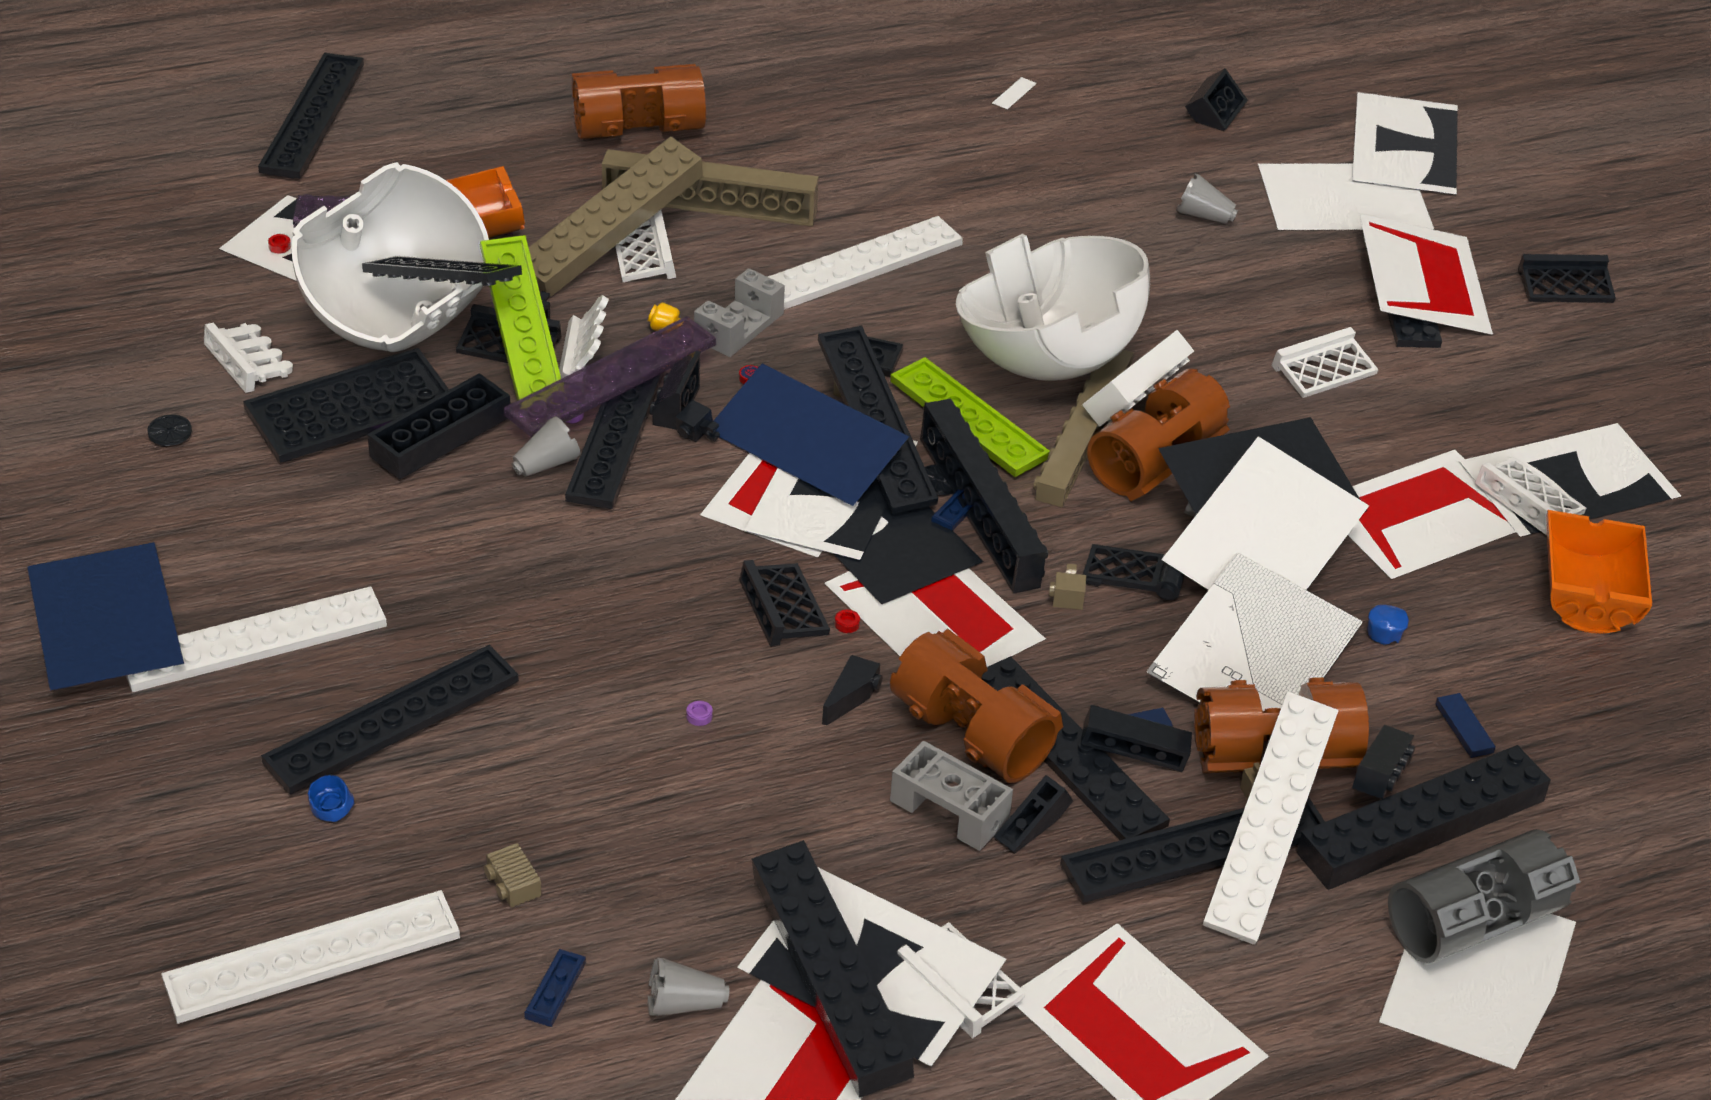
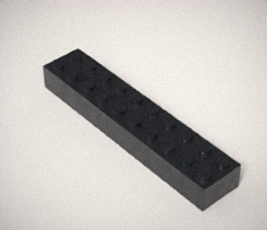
M952 399L925 403L920 440L935 465L938 466L952 489V493L954 494L958 489L964 490L957 497V500L962 508L967 504L969 506L973 505L967 511L966 516L1013 594L1041 588L1042 577L1045 575V559L1048 557L1047 547L1041 543L1036 530L1029 524L1026 514L1019 508L1016 498L1009 492L1006 482L1002 481L997 468L989 460L988 453L982 449L977 436H974L970 430L969 423L965 422L960 409L955 406Z
M1516 745L1301 831L1297 854L1326 889L1330 890L1544 802L1551 779Z
M803 840L752 858L754 880L858 1097H864L914 1078L913 1057L805 841Z

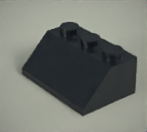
M1224 68L1207 77L1185 107L1196 123L1224 131L1248 100L1229 72Z
M695 351L673 364L670 372L665 374L663 387L658 388L656 401H652L649 413L653 415V425L677 430L675 417L695 399L700 389L699 351Z

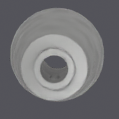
M1196 173L1194 178L1190 180L1181 198L1183 200L1181 205L1178 204L1176 211L1182 214L1227 224L1228 221L1233 222L1238 213V210L1235 209V203Z
M556 416L549 419L513 456L514 462L511 465L518 475L522 474L527 477L575 460L581 455L576 439L570 438L568 435L570 430L561 419Z
M657 958L653 961L649 978L651 996H648L647 999L649 1015L662 1016L721 1008L723 1002L727 1003L729 985H725L724 979L665 958Z

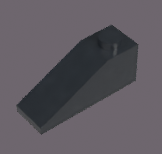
M854 655L850 656L823 705V725H829L869 700L875 689L879 690L883 678L880 675V663Z
M1045 775L994 837L1012 852L1016 853L1053 825L1072 804L1073 799L1065 788Z

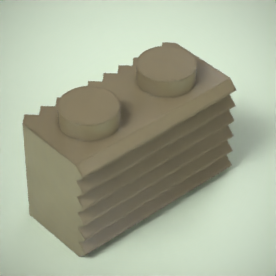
M518 843L486 854L487 864L484 865L486 877L489 881H495L499 898L501 900L506 899L510 907L514 908L515 905L519 906L520 903L524 904L526 901L529 902L531 899L534 900L536 897L539 898L541 896L540 877H538V874Z

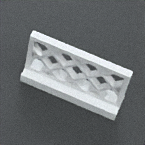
M660 210L615 246L623 282L665 273L667 274V279L676 278L664 220ZM651 225L646 230L640 229L643 226ZM635 233L640 235L637 239L632 238ZM646 238L652 239L649 243L644 242ZM625 242L630 243L627 248L622 246ZM637 246L643 248L640 252L634 250ZM650 250L655 252L652 256L646 255ZM628 255L633 256L630 261L625 259ZM640 259L646 261L643 265L637 264ZM652 264L660 266L655 268H649ZM631 268L636 269L635 272L627 273Z
M1351 327L1279 349L1271 365L1276 372L1281 370L1302 398L1375 375L1378 372V368L1355 341L1354 336L1356 333ZM1351 347L1356 355L1343 352V350ZM1331 354L1337 356L1338 360L1334 361L1325 358V356ZM1341 358L1353 361V366L1341 363ZM1313 360L1320 364L1319 367L1306 364V362ZM1356 363L1365 365L1368 369L1356 368ZM1322 364L1335 367V371L1322 369ZM1294 366L1300 368L1301 372L1297 373L1291 371L1290 367ZM1341 369L1350 372V375L1344 376L1338 374L1337 371ZM1304 370L1316 373V378L1304 375ZM1319 375L1332 378V381L1326 382L1318 378ZM1304 381L1313 384V387L1305 389L1300 382Z
M1516 457L1496 465H1492L1489 462L1482 464L1475 482L1476 485L1545 535H1547V510L1582 515L1586 511L1585 506Z
M949 922L942 926V928L967 939ZM905 945L897 950V954L965 1017L960 1027L972 1039L981 1033L983 1026L1025 998V992L999 970L994 980L987 987L993 988L992 997L981 996L976 1004L992 1005V1009L982 1016L911 948ZM996 989H1008L1013 995L1009 998L996 997Z

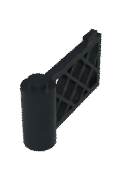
M1092 544L1082 574L1086 575V584L1101 586V584L1153 591L1165 600H1174L1179 596L1185 574L1162 560L1166 554ZM1096 553L1105 554L1108 557L1099 560L1095 555ZM1125 557L1131 558L1132 560L1127 563H1123L1120 559ZM1153 561L1157 562V564L1148 567L1145 562ZM1114 562L1117 567L1109 570L1105 566ZM1139 566L1142 570L1133 573L1130 569ZM1098 568L1103 572L1101 574L1090 573ZM1124 572L1127 576L1119 578L1115 575ZM1148 575L1152 582L1141 581L1140 578Z

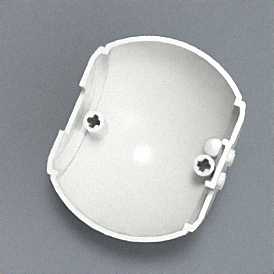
M397 162L383 166L362 180L357 193L327 212V208L323 206L301 220L293 230L292 261L295 277L305 301L314 314L328 328L357 345L375 350L398 352L420 343L447 325L469 305L484 286H482V282L471 285L466 284V281L450 283V279L443 282H434V278L420 281L418 277L414 279H403V276L388 278L387 274L386 276L373 277L372 273L363 272L362 263L393 256L483 262L479 244L480 241L489 240L483 221L474 206L451 183L427 170L405 164L400 166Z
M1020 234L985 252L990 273L965 285L959 290L956 298V308L967 334L984 355L1009 372L1026 378L1044 381L1066 380L1099 369L1115 358L1128 345L1137 332L1146 312L1150 294V270L1147 256L1143 250L1137 245L1122 239L1106 236L1060 238L1031 251L1027 236Z

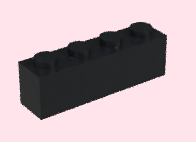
M1091 705L1083 723L1081 744L1183 772L1191 754L1192 732Z
M1384 725L1360 762L1352 788L1381 799L1384 798L1387 791L1392 792L1396 781H1399L1402 771H1405L1408 761H1411L1416 746L1411 745L1414 735Z

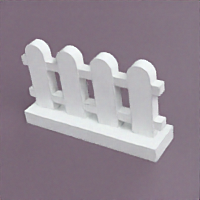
M603 295L597 298L594 305L584 314L582 319L573 315L568 322L559 372L561 380L575 388L582 384L585 365L592 359L601 344L598 337L603 331V326L600 324L606 316V312L603 309L609 300Z
M214 323L205 324V346L245 393L254 391L255 381L265 382L266 379L277 376L284 378L292 373L293 364L290 361H281L282 351L276 348L270 349L272 340L266 336L259 337L261 335L260 326L244 323L236 328L218 329Z

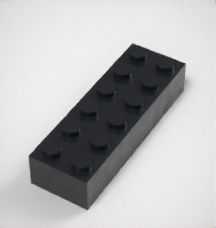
M479 373L367 434L369 456L398 479H402L511 417L510 395Z

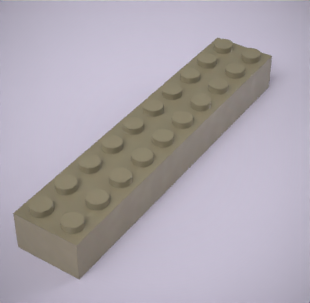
M669 137L531 245L529 252L539 292H548L550 297H552L703 176L702 158L673 137Z
M607 149L602 162V190L648 154ZM702 161L703 176L665 206L667 208L813 227L817 214L819 176Z

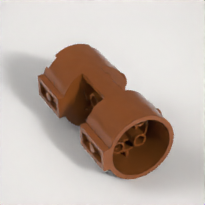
M695 64L654 67V74L617 77L613 70L572 74L571 88L572 99H574V119L577 135L580 139L623 135V128L631 129L634 127L659 125L661 132L704 129L706 102L701 70Z
M1186 369L1168 382L1166 379H1163L1153 386L1155 390L1148 394L1145 413L1131 409L1125 413L1120 410L1110 417L1112 421L1090 439L1087 447L1088 461L1097 479L1110 491L1127 496L1131 502L1148 493L1172 474L1158 448L1221 436L1230 431L1227 426L1229 418H1227V409L1230 408L1229 400L1221 385L1212 376L1208 375L1206 377L1198 373V369Z
M948 628L944 632L938 631L936 634L926 632L916 638L899 657L902 663L897 673L893 672L891 674L890 689L892 693L910 706L909 711L915 718H922L928 724L932 723L934 725L944 724L954 719L960 727L966 726L967 731L963 739L966 756L974 763L979 762L985 768L989 767L1009 783H1016L1025 779L1042 764L1050 753L1058 732L1063 728L1061 712L1023 684L1018 688L1005 687L997 691L983 681L982 675L987 671L985 656Z
M1324 677L1309 678L1307 683L1301 685L1299 696L1338 710L1318 769L1358 767L1366 754L1369 738L1368 708L1362 686L1358 682L1333 683L1324 682ZM1246 680L1231 681V685L1226 687L1199 688L1196 699L1200 700V705L1197 706V709H1194V732L1197 751L1203 752L1204 758L1200 759L1202 772H1243L1244 769L1252 768L1254 763L1259 762L1260 764L1263 742L1270 740L1281 708H1268L1262 711L1260 696L1255 684L1247 685Z

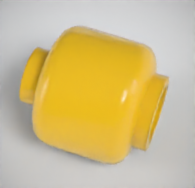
M662 302L658 306H653L647 321L650 322L651 329L668 336L673 330L678 332L683 319L679 318V309Z

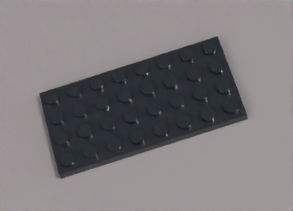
M415 348L243 401L249 417L279 463L367 436V434L449 389L420 349Z

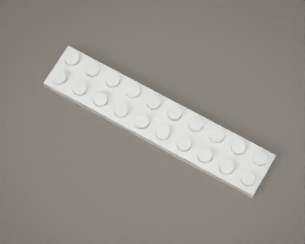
M939 216L768 277L785 285V310L961 246L963 238Z
M370 586L178 635L184 664L126 675L133 693L387 626L386 617Z
M1287 691L1202 924L1203 926L1256 945L1336 719L1337 709Z
M440 890L161 974L178 1024L460 938V931L444 894Z

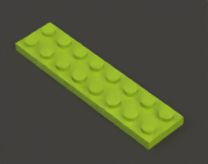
M526 236L480 241L479 246L484 263L521 265L522 275L514 276L512 281L499 282L497 280L495 285L489 286L520 413L560 408L563 404L567 403Z
M926 357L891 374L890 382L923 407L928 402L951 398L955 406L960 409L965 422L969 423L970 430L974 436H977L980 446L988 453L989 458L1014 477L1048 460L1050 450Z

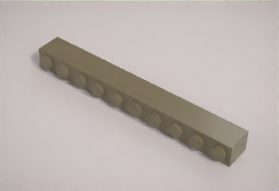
M1122 350L1107 364L1091 372L1090 380L1086 379L1083 393H1079L1076 406H1073L1071 409L1070 420H1065L1062 434L1059 433L1056 438L1055 448L1052 447L1050 449L1048 462L1044 461L1042 465L1041 476H1036L1033 489L1036 490L1035 500L1063 508L1088 458V443L1096 433L1102 430L1104 425L1102 424L1099 427L1082 404L1132 365L1134 352Z

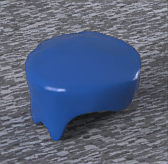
M1377 605L1369 612L1367 633L1372 640L1380 644L1387 645L1393 641L1399 643L1403 632L1408 627V615L1403 609L1395 606Z
M322 776L315 780L308 790V801L313 815L324 821L336 822L341 820L354 805L353 794L345 782L338 776Z

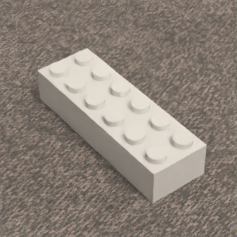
M1176 330L1083 403V407L1099 427L1106 421L1110 423L1112 415L1120 410L1124 413L1153 391L1155 389L1153 386L1163 379H1168L1189 362L1188 356L1194 350L1179 331Z

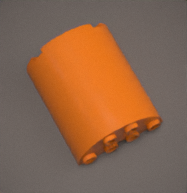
M504 166L446 180L457 188L474 206L483 221L488 238L525 229L523 208L515 190L512 188Z
M1547 510L1546 527L1550 598L1553 610L1562 617V621L1577 630L1600 634L1621 631L1620 627L1630 623L1635 625L1641 621L1652 607L1645 526L1606 519L1599 523H1592L1589 520V516Z

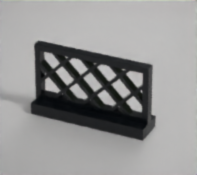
M1523 254L1521 257L1518 273L1523 277L1529 302L1614 303L1616 299L1607 268L1609 263L1608 255ZM1529 275H1538L1540 278L1535 280ZM1552 276H1561V278L1556 280ZM1573 276H1582L1583 278L1579 281ZM1593 276H1603V279L1600 281ZM1545 279L1553 286L1548 288L1541 282ZM1567 280L1574 286L1570 289L1562 282ZM1588 280L1596 286L1591 289L1584 282ZM1536 287L1544 292V294H1534L1533 289ZM1556 288H1559L1560 290L1565 292V294L1559 295L1556 292H1554V290ZM1577 288H1580L1587 294L1580 295L1577 292H1575V290ZM1600 288L1607 292L1608 295H1601L1596 291Z
M473 304L470 310L471 317L456 347V353L508 363L505 348L500 343L503 342L502 336L496 337L493 333L500 331L495 308ZM546 318L554 348L556 342L559 343L562 337L560 321ZM474 326L485 328L476 333L473 331ZM489 334L492 339L481 343L479 340L480 337ZM473 340L477 343L472 348L464 347L466 343ZM497 345L499 350L494 352L486 350V348Z
M753 560L743 561L739 580L770 646H780L781 639L829 635L830 628L798 563L756 566ZM783 573H794L795 578L792 579ZM766 574L773 578L771 580H767L761 577L760 575ZM779 580L788 586L784 588L775 582ZM794 587L802 591V596L791 591V589ZM771 589L777 593H780L781 595L779 597H776L770 594L768 591ZM786 596L796 601V603L793 605L783 599ZM803 604L811 608V611L808 612L799 606ZM780 606L788 610L787 614L777 610L776 607ZM795 613L803 617L804 620L800 621L791 617V615ZM810 620L820 627H812L807 623ZM789 623L797 628L786 629L784 624Z

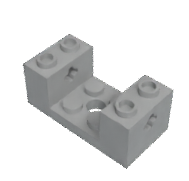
M748 268L735 278V300L726 308L708 300L694 311V340L728 357L733 356L784 314L785 285Z
M924 740L892 771L891 802L913 813L926 799H929L959 816L957 839L979 851L1010 818L1012 788ZM953 782H955V783H957L958 785H957V786H949V785H947L946 783H953Z

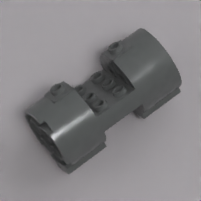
M1534 829L1397 883L1391 888L1388 897V911L1395 934L1402 946L1413 958L1428 964L1566 908L1572 903L1570 897L1571 893L1576 891V884L1580 883L1573 856H1567L1562 847L1557 849L1550 840V834L1543 830Z

